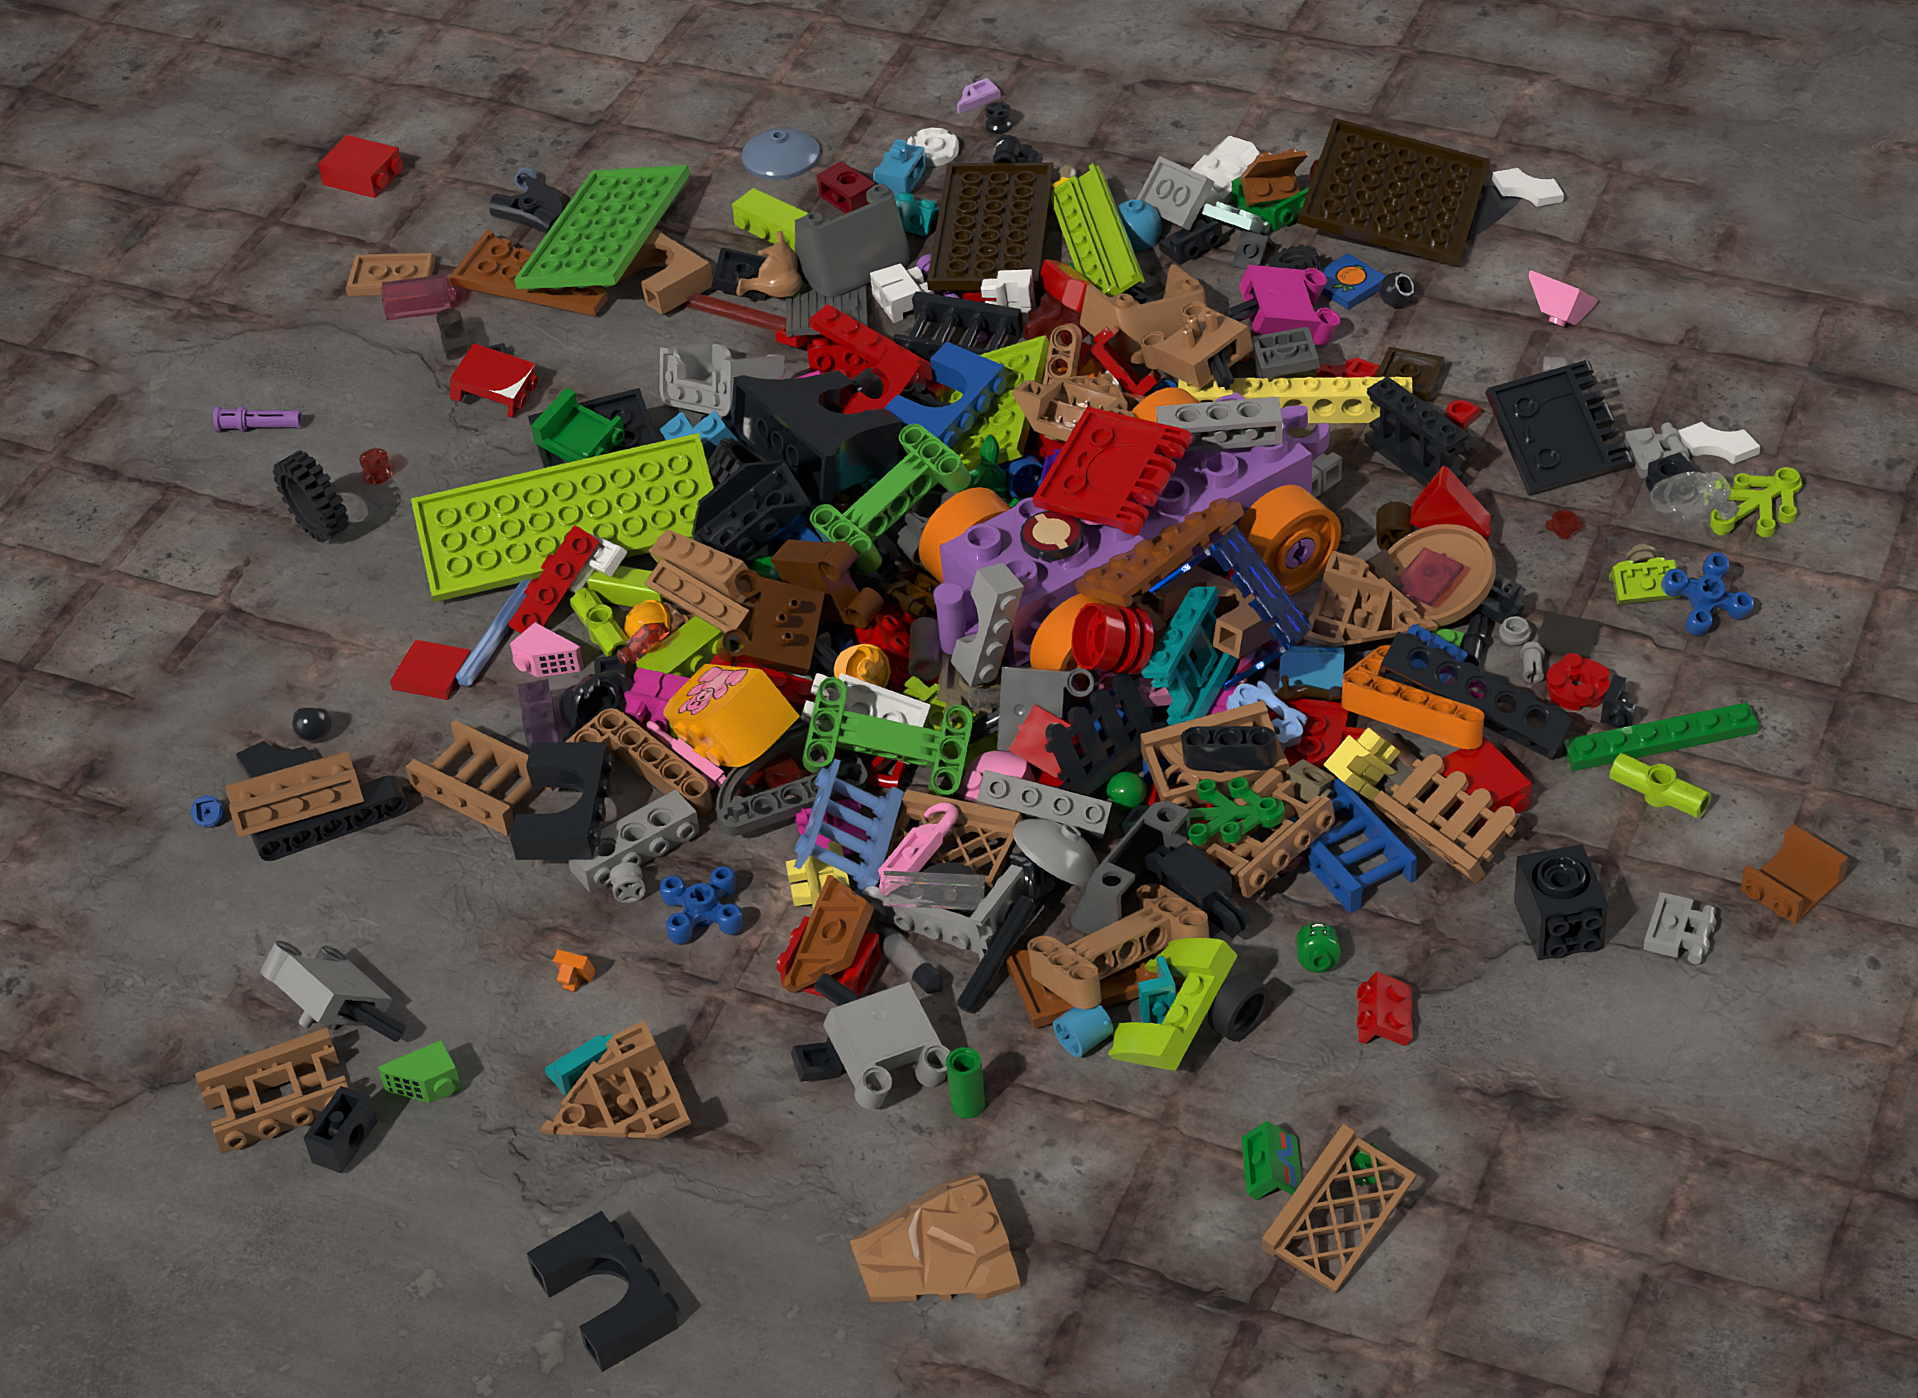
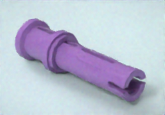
M216 406L213 411V425L216 432H221L222 429H238L240 432H244L249 427L301 428L302 413L300 410H248L244 406H239L238 409H222L221 406Z

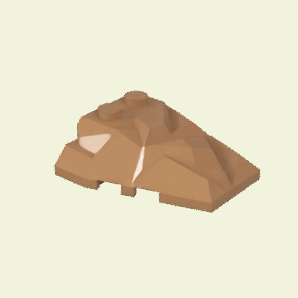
M976 1172L938 1184L850 1240V1247L871 1303L917 1301L919 1295H939L940 1300H952V1294L973 1293L975 1299H988L1021 1288L1006 1231L984 1178H980Z

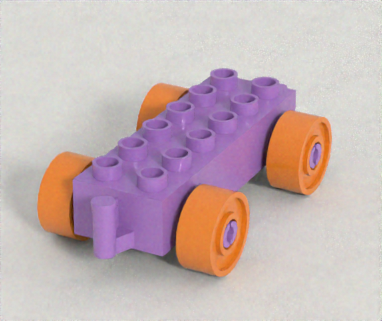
M1169 387L1147 396L1132 412L1136 418L1156 422V406L1201 402L1182 388ZM1235 392L1231 395L1222 396L1215 402L1243 400L1245 398ZM1303 405L1287 406L1281 409L1282 444L1184 452L1181 459L1170 458L1177 464L1173 474L1171 473V478L1162 494L1157 496L1156 504L1152 507L1143 505L1150 513L1138 535L1126 534L1117 527L1105 524L1088 525L1081 523L1083 542L1080 543L1079 550L1070 557L1057 561H1047L1046 557L1040 556L1039 559L1033 558L1024 551L1021 545V526L1031 516L1045 512L1044 509L1034 506L1033 497L1021 500L1012 508L998 494L987 488H970L955 494L933 513L925 525L919 542L921 563L941 583L934 590V602L937 608L942 651L953 655L957 639L978 632V612L971 595L977 569L1004 562L1023 584L1024 589L1003 656L1014 666H1020L1030 660L1031 666L1036 668L1064 670L1080 668L1073 657L1071 646L1072 629L1080 609L1087 603L1111 604L1115 607L1120 605L1092 598L1082 593L1079 594L1074 582L1084 577L1083 574L1087 570L1104 566L1109 563V559L1114 555L1133 550L1136 543L1160 535L1159 532L1163 528L1178 525L1185 521L1184 518L1188 514L1205 510L1212 501L1219 498H1226L1227 500L1241 503L1244 515L1222 532L1209 534L1210 542L1203 547L1194 546L1191 549L1193 555L1186 561L1202 568L1229 552H1234L1250 566L1255 565L1270 596L1281 598L1302 591L1325 571L1331 551H1337L1341 538V525L1336 514L1312 495V461L1325 452L1329 445V425L1326 423L1316 424L1310 436L1292 438L1285 431L1295 428H1306L1308 425V408ZM1133 499L1132 502L1139 505V503ZM1139 592L1135 593L1131 597L1133 598L1134 596L1139 594ZM1110 670L1097 671L1100 676V684L1104 685L1103 690L1112 687L1113 677L1118 673H1113ZM1080 673L1077 676L1078 687L1082 690H1087L1090 685L1089 677L1084 673ZM1070 693L1069 704L1080 706L1084 702H1090L1091 695L1077 697Z

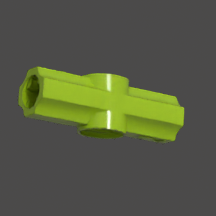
M586 587L577 590L570 599V604L587 628L590 640L594 644L599 645L606 656L625 654V659H627L628 654L633 650L632 644L614 620L612 609L602 603L594 590H588Z
M1620 753L1610 770V779L1643 793L1645 801L1654 807L1671 806L1695 818H1701L1711 801L1710 792L1677 778L1675 770L1669 765L1655 764L1650 766Z

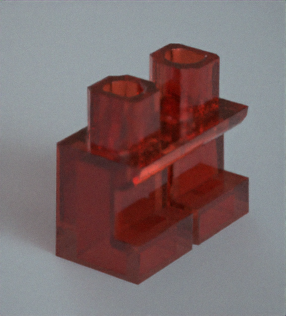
M1048 293L1041 297V306L1036 311H1028L1029 322L1024 326V337L1026 340L1046 335L1050 341L1053 330L1066 323H1072L1080 328L1082 340L1090 333L1080 325L1082 311L1078 312L1063 305ZM1068 330L1061 332V341L1066 345H1070L1073 340L1072 334Z

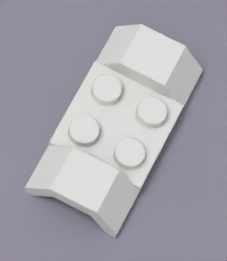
M1228 136L1208 156L1204 155L1190 169L1215 181L1200 209L1201 214L1206 203L1215 206L1217 201L1226 205L1232 199L1231 181L1240 177L1247 169V166L1260 154L1253 143ZM1202 214L1206 221L1211 222L1214 219Z

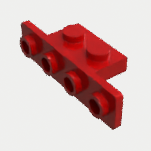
M574 525L554 555L550 553L541 565V569L544 571L538 580L533 578L526 587L524 593L527 596L508 625L520 634L534 623L544 626L599 544L598 539Z

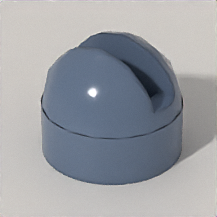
M522 167L515 175L516 185L523 190H528L525 177L529 176L537 180L536 172L531 167Z

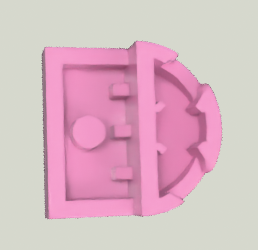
M990 751L977 756L971 762L956 794L961 799H968L976 803L985 770L1035 782V776L1032 773L1030 763L1016 754L1008 751Z

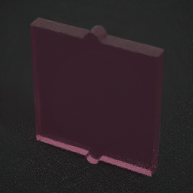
M1424 547L1392 586L1400 593L1407 595L1409 600L1416 599L1432 606L1460 574L1464 566L1448 558L1446 553L1439 554Z

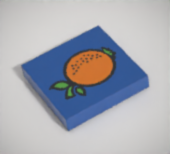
M1347 253L1321 269V272L1327 278L1321 293L1349 310L1377 292L1380 282L1385 275Z

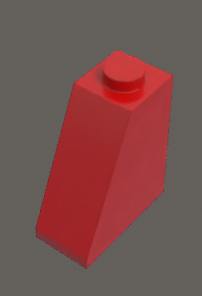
M1444 465L1412 503L1410 524L1420 529L1440 524L1460 525L1476 531L1486 542H1488L1492 532L1489 528L1491 515L1455 474Z

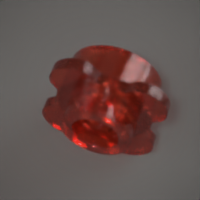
M1559 510L1552 515V520L1546 522L1545 527L1547 530L1554 531L1560 539H1568L1573 532L1582 529V523L1577 521V517L1572 511Z

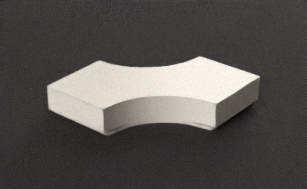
M1519 168L1493 172L1492 180L1503 197H1521L1531 201L1536 207L1563 202L1564 193L1554 179L1533 178L1523 173Z
M1700 422L1678 430L1681 435V444L1686 446L1688 452L1693 457L1715 455L1735 464L1760 454V445L1744 429L1725 432L1715 430Z

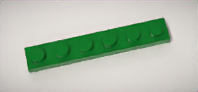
M1745 702L1565 739L1562 741V750L1572 771L1614 763L1620 753L1632 758H1640L1757 734L1759 724L1748 703Z

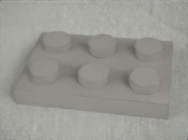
M1159 156L1136 200L1150 203L1159 212L1161 218L1186 230H1190L1215 181Z

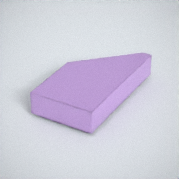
M988 78L965 86L962 92L963 96L957 103V112L961 114L1001 98L1000 90Z

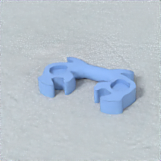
M1258 681L1257 687L1245 683L1240 684L1236 687L1234 693L1228 696L1226 703L1228 710L1264 700L1268 707L1280 715L1283 721L1276 718L1271 723L1283 751L1286 747L1300 742L1307 717L1302 712L1290 708L1277 698L1272 689L1263 681Z

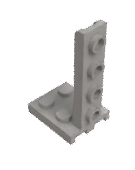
M1012 864L1004 875L998 878L995 886L986 898L980 901L978 908L970 918L893 892L882 895L880 889L874 886L866 887L861 893L862 898L874 907L871 915L872 919L898 926L903 930H910L925 935L933 940L937 939L952 944L960 949L976 952L979 954L980 962L1018 897L1021 895L1029 897L1023 868Z

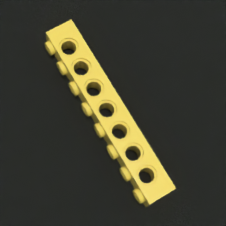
M1386 377L1234 378V383L1230 385L1228 390H1225L1224 387H1218L1215 378L1200 389L1179 379L1178 388L1188 391L1201 403L1215 402L1218 398L1235 392L1245 399L1279 397L1280 409L1287 406H1306L1308 408V423H1369L1380 417V407L1370 401V396L1367 395V388ZM1389 377L1412 393V377Z

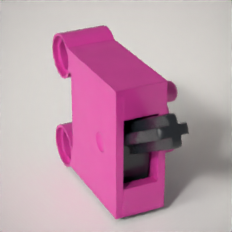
M1248 265L1239 284L1244 302L1223 312V315L1238 322L1249 318L1255 336L1309 326L1314 344L1320 346L1329 344L1340 323L1339 315L1329 308H1320L1317 312L1313 310L1312 305L1316 304L1327 282L1325 274L1315 268L1299 270Z

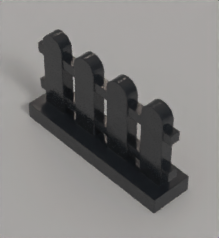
M1125 673L1116 674L1112 680V687L1115 693L1110 696L1106 690H1095L1090 696V703L1093 708L1091 711L1088 712L1085 707L1074 706L1068 712V721L1071 726L1066 729L1063 724L1051 723L1046 727L1045 736L1048 743L1044 747L1047 752H1053L1061 769L1057 775L1060 781H1065L1057 789L1088 796L1142 754V733L1166 727L1165 722L1151 721L1150 716L1153 715L1151 707H1145L1137 690L1141 686L1138 679H1132L1129 674ZM1119 702L1128 720L1124 724L1115 707ZM1096 719H1098L1105 734L1103 740L1100 739L1093 724ZM1076 736L1083 751V755L1080 757L1071 741V738Z

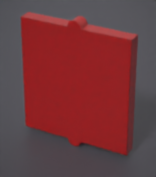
M1034 704L1024 723L1019 724V732L1009 751L1058 778L1057 774L1061 769L1053 752H1047L1044 747L1048 743L1045 730L1051 723L1063 724L1066 729L1071 725ZM1076 736L1071 738L1074 748L1078 743Z

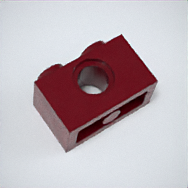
M840 161L817 174L819 197L845 214L870 204L866 199V192L875 186V183L844 162Z

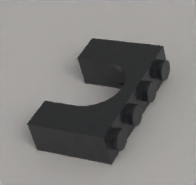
M607 742L531 743L526 768L532 788H572L583 794L573 806L561 812L550 814H515L510 840L516 860H593L595 846H600L601 830L599 826L600 822H604L606 818L604 801L605 798L610 797L611 785L609 776L615 772L614 755L609 754Z
M600 1211L526 1254L532 1275L549 1298L586 1277L599 1274L616 1276L629 1285L626 1294L615 1306L579 1326L585 1349L600 1370L604 1372L678 1329L675 1313L679 1311V1308L669 1292L664 1294L659 1288L661 1285L655 1272L651 1268L645 1269L641 1264L642 1258L637 1248L633 1244L627 1245L623 1240L625 1237L619 1224L615 1220L610 1222L604 1213Z

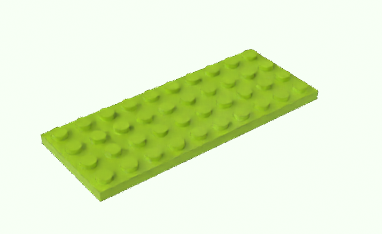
M696 433L411 498L433 602L516 584L522 580L529 581L533 578H539L544 571L541 569L544 560L550 553L553 555L556 553L574 525L622 547L627 551L624 558L649 553L648 550L667 529L695 540L691 532L698 501L714 489L700 434Z

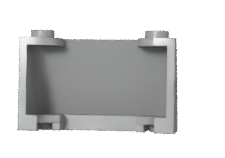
M719 343L660 347V396L662 401L669 406L711 414L716 410L720 416H730L732 412L734 377L746 375L762 379H782L785 373V356L772 354L766 357L732 359L727 347Z

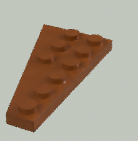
M489 229L485 231L450 275L452 286L596 316L608 300L606 291L597 286L578 288L577 286L564 287L562 289L540 288L538 290L517 289L514 279L533 253L525 248L518 249L512 246L511 241L506 238L498 239L495 237L494 232Z
M1219 498L1212 501L1205 510L1188 514L1184 518L1185 521L1178 525L1163 528L1159 532L1160 535L1152 539L1136 543L1133 550L1114 555L1109 559V563L1102 567L1087 570L1083 574L1084 577L1074 582L1077 592L1092 598L1128 607L1133 603L1132 595L1137 592L1139 594L1147 592L1151 588L1149 584L1151 580L1166 577L1193 555L1191 549L1194 546L1203 547L1210 542L1209 534L1222 532L1244 515L1241 503L1227 500L1226 498Z
M1012 947L1004 963L1034 1029L1052 1024L1054 1020L1074 1006L1031 976L1028 950L1013 951ZM1164 949L1099 980L1102 998L1100 1005L1105 1008L1138 998V983L1157 978V973L1149 972L1144 966L1150 959L1154 960ZM1172 976L1175 986L1183 984L1186 980L1183 977Z

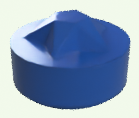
M205 795L194 801L191 807V816L196 824L205 828H212L219 825L224 819L225 808L219 799Z

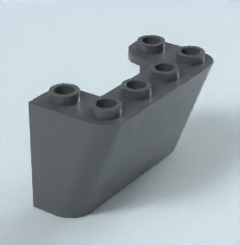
M1160 801L1150 806L1094 871L1070 917L1073 927L1090 935L1123 919L1121 901L1146 872L1151 874L1145 864V856L1155 851L1162 844L1173 851L1189 840L1187 830L1190 827V810L1168 801Z

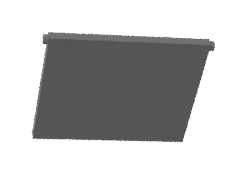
M866 285L836 297L824 296L815 289L799 290L794 295L786 297V336L820 334L810 328L809 318L826 304L833 306L868 327Z

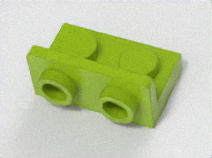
M1656 557L1644 563H1634V561L1628 560L1613 566L1609 579L1610 582L1614 583L1617 605L1679 598L1680 595L1676 597L1666 595L1661 588V581L1666 572L1676 568L1675 559L1665 560L1663 557Z

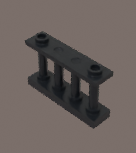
M915 291L912 303L916 321L908 336L894 334L893 340L898 345L930 362L931 357L947 342L954 326L966 327L969 329L962 344L954 345L981 355L1001 349L1007 335L1021 336L1023 331L1021 309ZM928 321L943 323L935 340L920 338ZM983 329L984 331L995 332L988 350L973 347L980 330Z

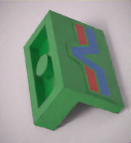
M1266 1120L1242 1137L1246 1192L1248 1196L1255 1200L1260 1199L1277 1187L1293 1195L1301 1184L1297 1137Z

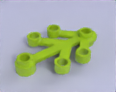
M1784 467L1778 469L1773 476H1750L1740 473L1734 477V489L1716 487L1712 493L1713 504L1726 506L1730 503V500L1745 502L1732 510L1728 508L1714 509L1710 517V527L1713 532L1718 535L1729 534L1734 529L1735 522L1759 508L1760 519L1757 521V534L1762 537L1774 535L1776 522L1772 519V499L1781 494L1782 505L1778 509V520L1786 524L1793 523L1797 515L1793 493L1798 492L1802 486L1799 472L1793 468ZM1752 486L1767 487L1764 490H1751Z

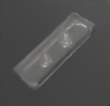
M884 871L883 906L976 910L980 901L984 898L985 875Z

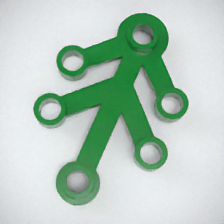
M1236 777L1228 783L1230 795L1235 799H1242L1248 804L1247 806H1238L1217 791L1215 781L1211 779L1201 780L1196 785L1198 797L1201 800L1209 801L1215 807L1188 809L1190 810V821L1212 820L1206 825L1196 823L1188 828L1187 833L1190 843L1202 845L1218 831H1220L1222 840L1225 843H1235L1241 839L1242 835L1257 825L1266 828L1274 827L1283 820L1285 813L1284 804L1277 798L1260 797L1249 789L1246 778ZM1245 818L1239 823L1234 822L1236 819Z

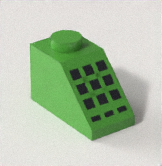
M442 1040L378 1066L383 1087L386 1093L431 1103L462 1089L456 1067Z

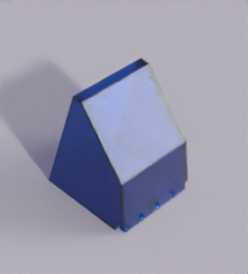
M1230 525L1222 532H1219L1210 539V542L1199 548L1191 557L1149 589L1152 595L1211 555L1213 559L1215 558L1225 572L1233 568L1235 573L1230 576V579L1240 590L1241 596L1244 599L1252 593L1255 598L1248 605L1253 607L1265 624L1270 620L1274 622V625L1269 630L1276 639L1223 684L1222 687L1225 691L1282 656L1313 628L1312 624L1236 525Z

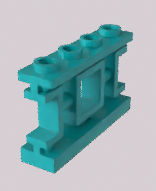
M1215 586L1195 587L1188 591L1150 656L1148 663L1141 672L1144 678H1154L1151 682L1153 688L1166 687L1173 700L1167 709L1169 717L1166 721L1169 726L1206 716L1238 659L1213 647L1217 621L1213 611L1219 602L1217 598L1219 592ZM1192 648L1197 655L1194 664L1189 656Z

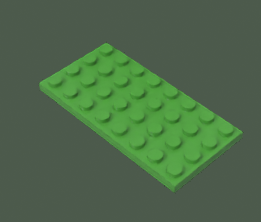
M688 165L592 170L515 277L516 288L538 290L540 288L562 289L564 287L576 286L578 288H586L602 285L603 287L616 285L689 177Z

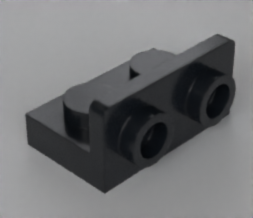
M1200 219L1192 224L1190 230L1183 228L1159 241V250L1177 264L1182 265L1222 243V222L1216 219L1207 224Z

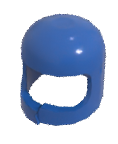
M1023 452V456L1014 461L1004 462L1002 469L1006 472L1008 492L1012 499L1014 496L1021 500L1026 499L1017 496L1015 492H1032L1033 495L1031 497H1033L1042 483L1043 463L1036 456L1028 452Z

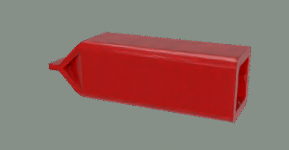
M1046 259L1039 275V285L1063 305L1078 312L1082 311L1087 285L1092 283L1068 264Z

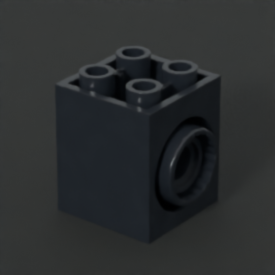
M1583 844L1517 856L1514 903L1538 961L1560 958L1581 952H1592L1604 948L1608 902Z

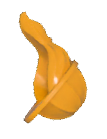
M859 644L842 651L836 659L834 666V676L838 679L840 673L882 688L887 686L892 673L887 656L881 648L872 644Z

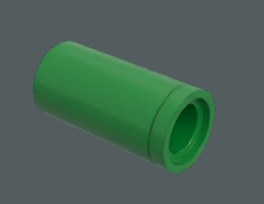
M957 1048L950 1052L946 1058L951 1109L958 1117L974 1118L980 1115L986 1106L981 1057L972 1048Z

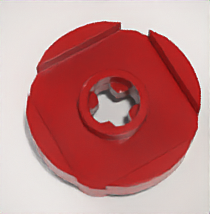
M1566 654L1563 660L1553 664L1547 672L1546 689L1549 691V698L1553 703L1567 710L1580 711L1581 706L1591 705V709L1603 704V699L1609 688L1610 670L1606 666L1591 659L1582 658L1578 654ZM1572 682H1581L1583 684L1579 683L1577 686H1574Z

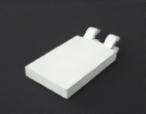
M817 673L812 684L811 693L816 695L820 683L829 677ZM840 673L839 679L845 683L847 688L843 710L923 727L930 704ZM833 688L823 691V695L827 696L826 699L829 701H836L840 698L839 693ZM806 701L800 720L810 723L814 702ZM820 719L816 722V724H822L820 730L823 732H829L833 729L832 723L827 719Z

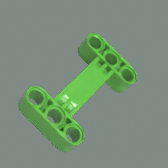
M919 424L907 425L900 432L899 441L908 455L845 513L841 514L829 504L820 505L811 513L810 521L824 542L831 541L835 543L841 540L854 548L858 558L852 566L863 574L873 573L882 563V556L873 542L938 482L951 492L963 491L970 484L971 475L959 455Z
M836 677L826 678L820 683L815 697L803 754V763L808 771L819 773L823 767L828 769L834 757L835 747L930 767L932 769L928 789H932L937 796L952 798L955 795L961 782L973 723L972 713L967 707L963 705L951 706L944 714L940 729L937 731L843 710L847 695L845 683ZM833 688L839 693L840 698L836 701H829L824 697L823 691ZM949 717H961L964 720L965 726L960 729L952 727L949 723ZM820 719H827L832 723L833 729L829 732H823L818 729L816 722ZM946 746L954 747L958 751V758H946L942 749ZM815 749L822 750L826 754L827 760L822 763H816L811 759L810 752ZM939 777L948 778L952 783V789H940L937 786L936 779Z

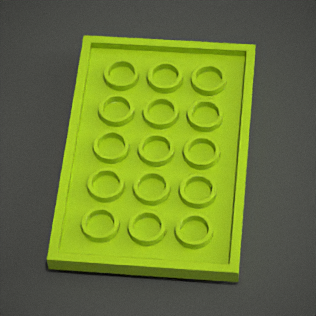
M1046 335L980 355L1004 365L1007 384L1004 392L991 402L987 411L980 414L973 422L971 428L959 437L952 448L959 455L968 472L980 464V449L983 441L990 434L996 438L999 444L998 464L1014 461L1023 456L1030 423L1015 400L1013 391L1024 381L1034 380L1041 384L1050 344ZM950 388L937 401L953 404L963 394Z

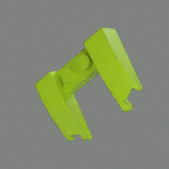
M1184 938L1172 940L1168 943V946L1157 957L1164 956L1172 976L1183 977L1186 980L1162 1024L1140 1022L1112 1024L1114 1041L1113 1047L1108 1051V1055L1112 1059L1176 1071L1238 956L1224 940ZM1157 957L1154 960L1150 959L1144 966L1149 972L1157 973Z

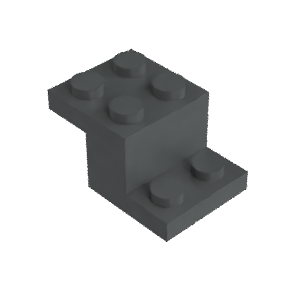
M1309 326L1252 337L1254 349L1250 353L1257 378H1317L1316 369L1320 368L1319 358Z

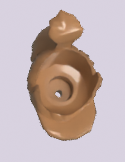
M778 231V242H775V245L758 251L759 255L768 254L769 256L759 268L757 278L739 279L736 290L738 296H742L749 290H757L771 297L782 298L792 296L800 290L802 278L797 272L798 258L790 245L787 244L783 231Z

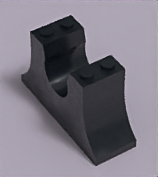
M839 370L794 379H762L746 375L734 377L730 429L765 460L784 459L803 482L817 506L824 504L832 506L835 497L848 487L873 478L885 476L897 465V460L899 459V435L902 431L901 421L886 409L865 410L856 414H841L854 395L855 388L854 382Z

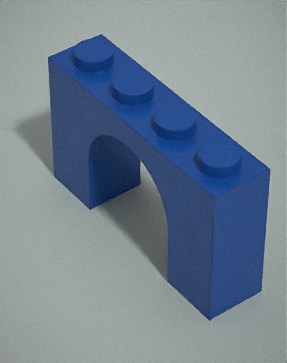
M946 342L930 359L932 380L961 392L963 396L948 406L927 407L896 395L884 409L901 421L902 429L910 424H919L952 449L959 437L965 431H968L980 414L987 411L991 402L1004 392L1007 381L1005 379L1004 365Z

